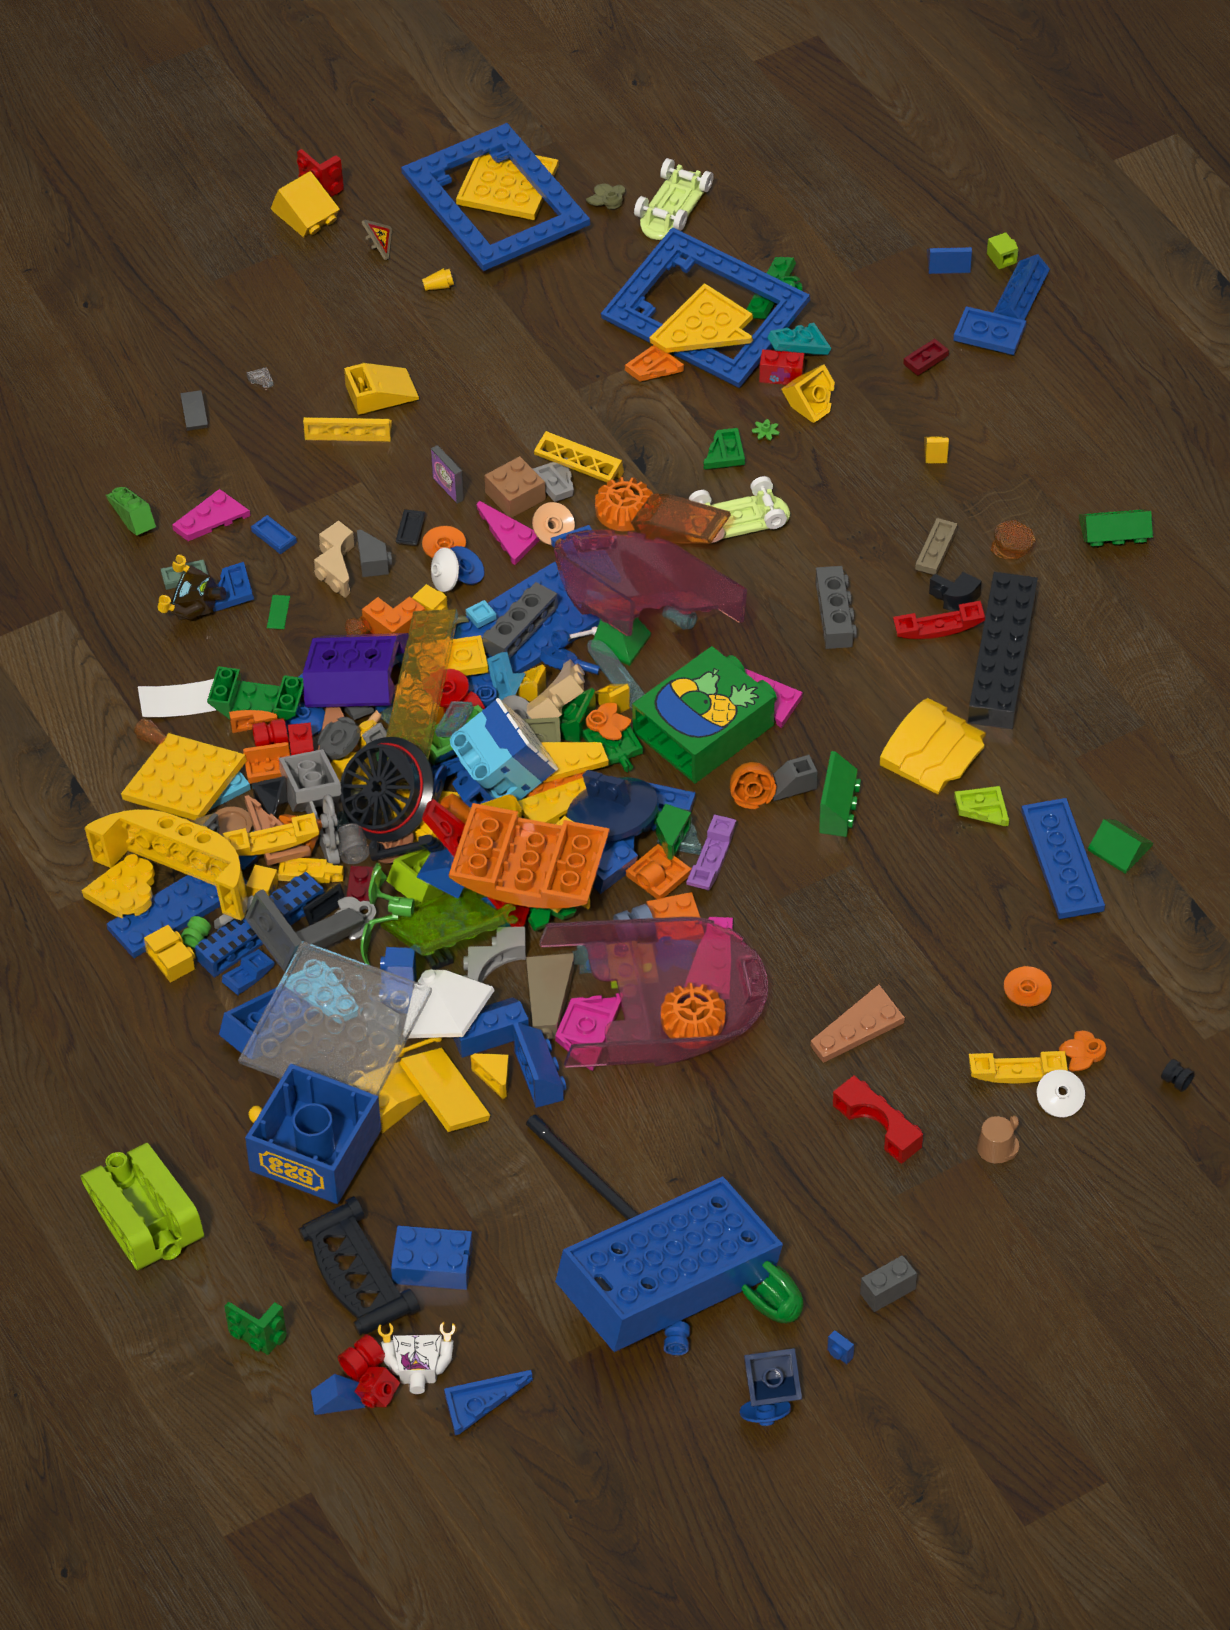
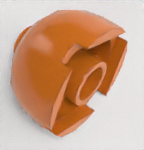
M758 762L744 763L737 767L731 775L729 786L731 795L741 807L746 809L759 808L758 805L765 802L768 804L775 795L776 784L773 774L766 766Z

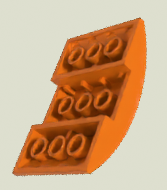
M472 803L449 872V878L481 895L520 906L557 909L588 904L610 828L564 820L562 825L519 818L518 811Z

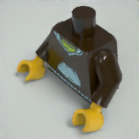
M177 555L176 562L172 564L173 570L178 573L185 571L186 574H181L172 600L166 595L159 597L158 610L161 613H167L170 610L179 620H191L197 616L210 614L215 602L226 598V590L224 587H218L210 575L192 565L190 567L187 566L184 556Z

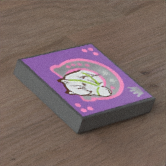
M438 445L431 448L433 479L457 504L462 502L464 499L462 470Z

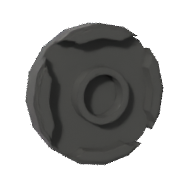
M340 717L335 723L330 722L321 731L318 738L319 750L323 749L328 759L337 760L345 757L356 747L360 739V728L349 717Z

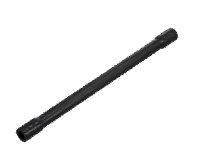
M532 1115L527 1120L526 1126L560 1155L626 1220L639 1215L551 1131V1128L537 1115Z

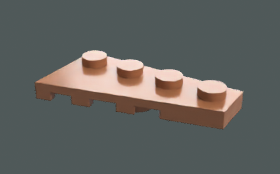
M877 985L811 1040L810 1046L824 1063L903 1024L905 1017L882 987Z

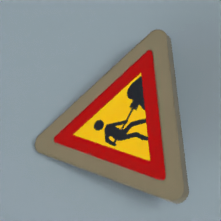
M363 220L362 224L369 234L366 236V239L368 240L371 237L374 242L371 248L377 247L383 259H389L392 228L388 225Z

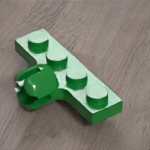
M775 257L767 274L802 291V284L797 282L800 281V278L790 276L796 265L794 257ZM755 293L746 310L752 313L753 318L766 319L774 302Z

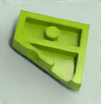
M1000 786L956 791L954 793L955 803L960 816L1001 826H1009V818Z

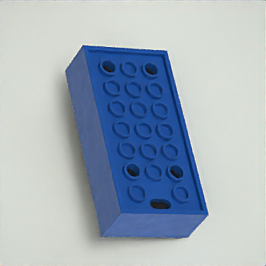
M720 1177L563 1249L555 1282L613 1352H616L741 1292L744 1284L752 1287L769 1278V1272L762 1265L764 1262L770 1261L774 1266H777L783 1244L724 1177Z

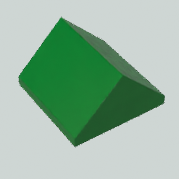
M593 688L584 691L562 707V715L559 717L561 739L581 742L583 738L582 731L588 728L586 717L591 711L596 710V697Z
M1104 819L1091 841L1088 851L1126 874L1153 846V842L1117 820Z

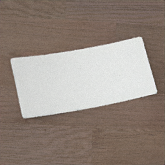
M214 679L182 685L138 686L142 716L171 717L215 711L216 709L207 703Z

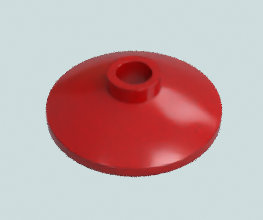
M443 669L433 673L424 685L426 699L431 704L439 707H448L459 703L465 698L469 690L467 677L455 669Z

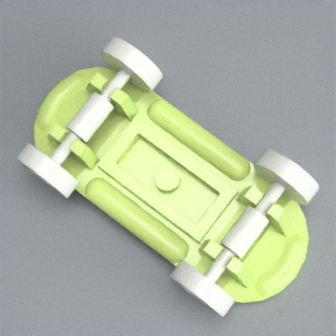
M667 158L662 165L660 173L661 178L667 180L660 187L649 205L648 198L643 196L639 197L635 205L634 215L641 218L640 226L643 233L651 239L662 240L672 227L681 231L686 224L688 215L703 193L708 192L713 182L712 172L705 171L701 175L700 171L683 170L682 165L679 164L676 170L674 169V160Z
M762 476L756 478L751 483L750 488L755 495L751 497L748 496L710 505L711 497L708 491H695L689 497L690 506L694 511L687 517L684 528L685 533L691 540L699 543H713L720 539L765 529H777L789 520L790 510L782 499L773 495L771 479Z

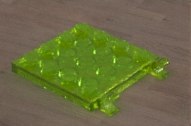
M467 888L463 890L458 899L445 893L416 904L412 917L399 916L398 920L380 922V925L420 955H431L440 948L452 947L456 942L475 938L479 933L496 930L498 926L506 924V922L509 924L516 923L518 918L514 915L508 917L511 911L516 910V907L512 904H506L496 910L481 900L485 896H477L476 892Z

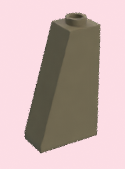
M573 953L526 957L532 1027L541 1030L544 1039H555L556 1032L562 1021L574 974Z

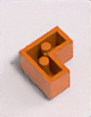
M410 596L395 608H392L377 597L362 609L363 627L372 634L408 633L410 638L424 628L426 624L425 608Z

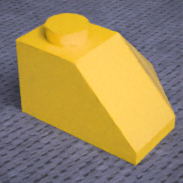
M825 364L797 377L781 390L794 410L812 423H815L830 412L831 391L834 390L835 382Z

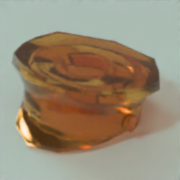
M1016 520L1000 523L995 528V540L992 542L991 552L1003 559L1023 557L1036 543L1032 529Z

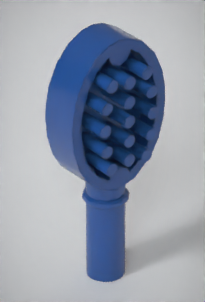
M545 646L541 650L540 659L550 667L562 670L563 664L571 659L574 664H579L584 671L597 675L600 672L601 666L582 661V659L579 660L569 650L563 648L556 649L554 646Z

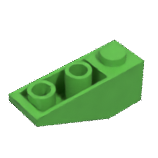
M118 487L113 489L112 493L106 495L124 524L135 535L156 527L149 504L128 488Z

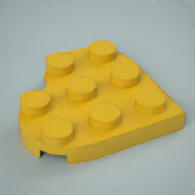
M130 854L81 891L84 898L114 916L123 918V914L129 915L132 913L138 916L146 912L152 905L153 893L151 886L154 884L153 877L155 871L153 865L148 860L138 858L135 854Z

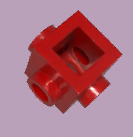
M368 1367L365 1374L360 1378L354 1392L361 1398V1402L369 1408L386 1407L392 1401L400 1382L385 1367Z

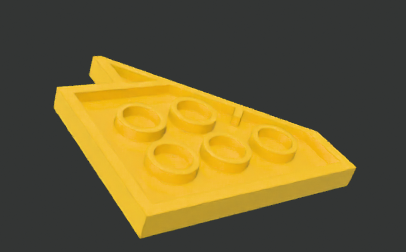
M704 283L649 337L650 343L665 353L749 344L753 342V338L742 329L753 319V315Z

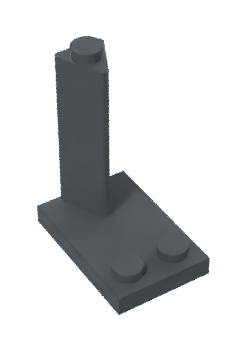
M264 889L255 893L245 917L248 924L284 972L292 969L295 961L358 932L365 923L361 912H355L347 908L295 932L275 906L274 900L266 894Z

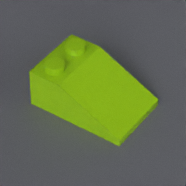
M426 849L411 852L394 859L386 880L395 890L401 892L407 898L414 899L415 905L419 907L435 901L444 893V891L417 878L419 871L431 853Z

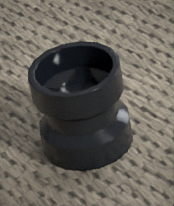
M1172 1059L1164 1068L1161 1079L1167 1083H1173L1177 1090L1183 1092L1191 1084L1195 1072L1189 1068L1182 1067L1179 1061Z

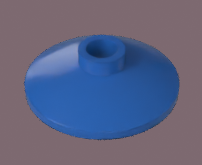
M462 546L450 548L458 560V580L466 584L479 583L484 577V567L478 556Z
M304 701L300 702L296 716L285 721L287 733L289 734L288 725L311 722L312 736L322 731L325 716L324 709L322 707L307 708Z
M445 765L440 766L433 775V799L437 802L446 781L447 766Z
M749 1401L740 1408V1416L746 1421L768 1426L788 1415L791 1411V1406L789 1402L751 1407V1402Z

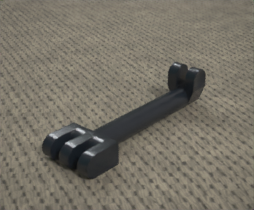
M428 834L419 836L418 842L385 849L384 845L373 840L369 844V853L371 860L376 861L425 849L432 853L443 850L445 846L439 839Z

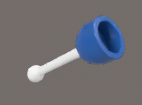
M592 627L591 630L570 635L565 630L553 631L551 634L552 645L556 649L563 648L569 644V639L590 634L595 635L598 627Z

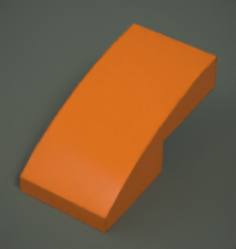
M240 710L229 712L232 733L252 730L253 723L264 721L266 724H270L271 720L277 719L275 713L267 711Z

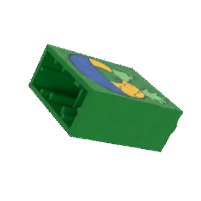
M711 646L632 703L633 732L696 784L774 726V704L777 702V696L769 683L764 680L756 682L747 675L744 666L735 656L728 655L725 657Z

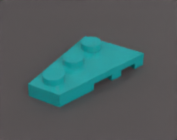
M809 323L808 327L798 325L793 330L789 328L772 330L767 337L776 351L828 355L831 350L830 345L815 323Z

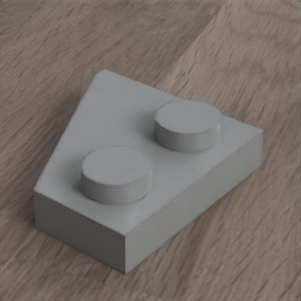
M551 462L533 468L545 481V492L554 502L573 496L572 476L568 467Z

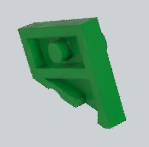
M738 428L717 430L714 435V441L709 447L707 458L703 461V468L713 469L745 465Z

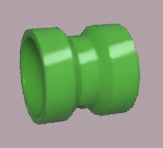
M199 916L191 917L187 924L188 928L184 929L181 934L183 943L195 949V946L209 934L211 930L210 923Z

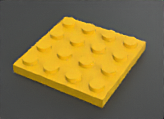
M487 153L474 159L458 193L456 204L535 220L544 199L509 158L501 162H495L490 154ZM535 155L554 177L559 166V160Z
M168 733L122 791V799L196 820L206 815L246 763L247 759L245 754Z

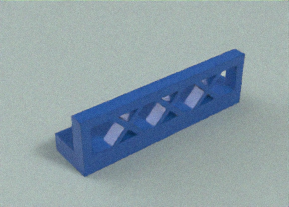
M1039 254L1018 262L993 313L1025 320L1050 270Z

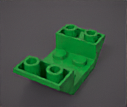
M218 666L207 703L228 719H230L229 712L259 710L275 713L277 719L284 718V721H287L296 716L304 690L303 678L284 675L281 686L241 681L240 669Z

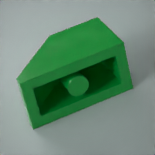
M665 804L662 811L657 812L654 824H656L658 840L667 858L672 860L691 828V812Z

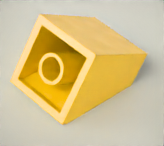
M311 171L280 188L271 206V210L302 237L308 234L314 235L325 224L329 226L334 223L340 210Z

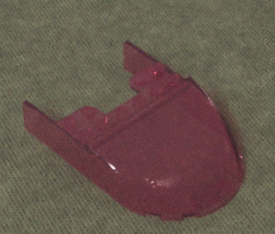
M587 530L568 534L565 540L559 538L555 542L554 555L558 573L574 606L582 615H596L603 622L608 623L626 636L632 635L633 620L639 617L640 611L643 608L649 607L660 609L662 606L669 605L678 609L682 614H691L692 611L710 612L711 609H718L738 623L744 622L747 589L665 539L657 537L654 541L646 539V534L628 531L627 535L615 534V530Z
M699 917L546 924L540 940V947L585 946L593 976L600 981H617L625 1020L612 1021L606 1025L604 1030L606 1042L572 1044L564 1061L565 1067L654 1063L656 1067L705 1054L732 1041L757 1021L767 1000V974L755 949L751 950L743 941L744 938L729 927L725 929L716 925L713 920ZM689 982H693L694 987H701V984H706L709 991L715 989L718 992L719 998L723 999L725 1003V1025L721 1034L709 1037L669 1038L661 1025V1004L664 1003L665 995L670 992L673 993L674 987L678 985L682 988L687 987ZM690 994L683 996L677 1004L684 1003L687 998H690ZM694 995V997L701 999L703 1002H708L705 997Z

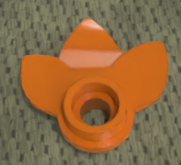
M605 703L600 705L598 710H593L586 717V725L589 729L598 731L606 739L619 740L622 738L621 731L629 727L631 719L616 713V703Z
M1082 1030L1076 1031L1074 1039L1065 1041L1058 1050L1065 1051V1056L1072 1058L1069 1064V1071L1075 1072L1085 1070L1093 1062L1102 1060L1105 1057L1107 1047L1103 1040L1095 1038L1091 1032Z

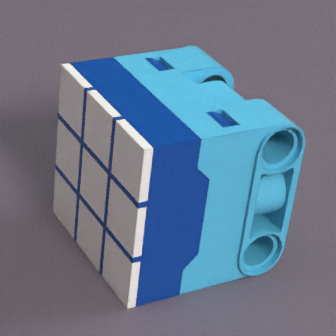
M499 698L462 728L454 732L450 738V745L459 757L461 764L476 782L484 788H489L495 798L511 794L519 801L559 769L528 723Z

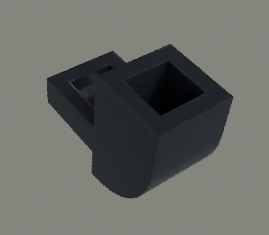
M962 572L954 583L934 574L930 578L929 594L943 600L944 609L959 611L960 604L976 602L981 596L982 581L965 572Z

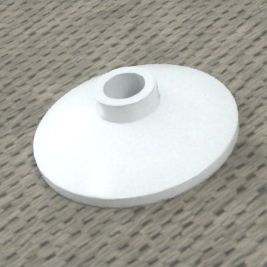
M441 548L433 557L431 577L434 586L439 591L448 592L453 589L457 582L459 565L457 557L451 549Z
M1054 1070L1044 1075L1037 1086V1100L1046 1113L1059 1118L1069 1117L1078 1112L1085 1100V1089L1081 1080L1075 1074L1066 1070ZM1064 1088L1066 1095H1060L1058 1089Z

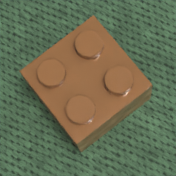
M520 456L484 475L485 493L510 518L546 500L545 481Z

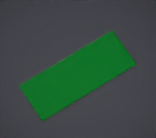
M272 596L267 628H285L290 596Z

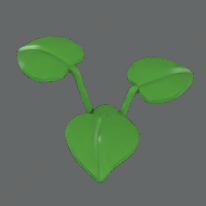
M376 863L372 871L369 884L370 904L374 905L377 897L389 900L388 912H392L393 915L373 919L365 924L361 937V954L365 964L368 966L370 965L367 952L374 924L398 920L399 916L412 917L415 900L412 898L393 897L380 891L381 885L387 879L381 870L380 863Z

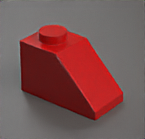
M311 722L288 725L291 755L314 751Z

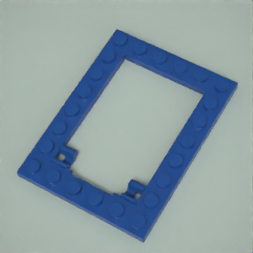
M508 123L401 167L405 178L483 271L590 225V218ZM487 153L490 154L495 162H501L509 158L558 216L490 245L442 188V186L452 182V178L449 174L445 175V171Z
M672 227L601 312V318L650 343L649 337L663 324L651 318L656 312V308L651 303L645 301V294L666 269L670 270L671 267L675 268L678 265L681 267L682 272L688 273L695 263L778 304L753 334V342L745 344L734 359L711 348L670 352L740 388L760 363L762 349L770 350L773 347L767 338L770 331L788 328L808 304L810 295Z

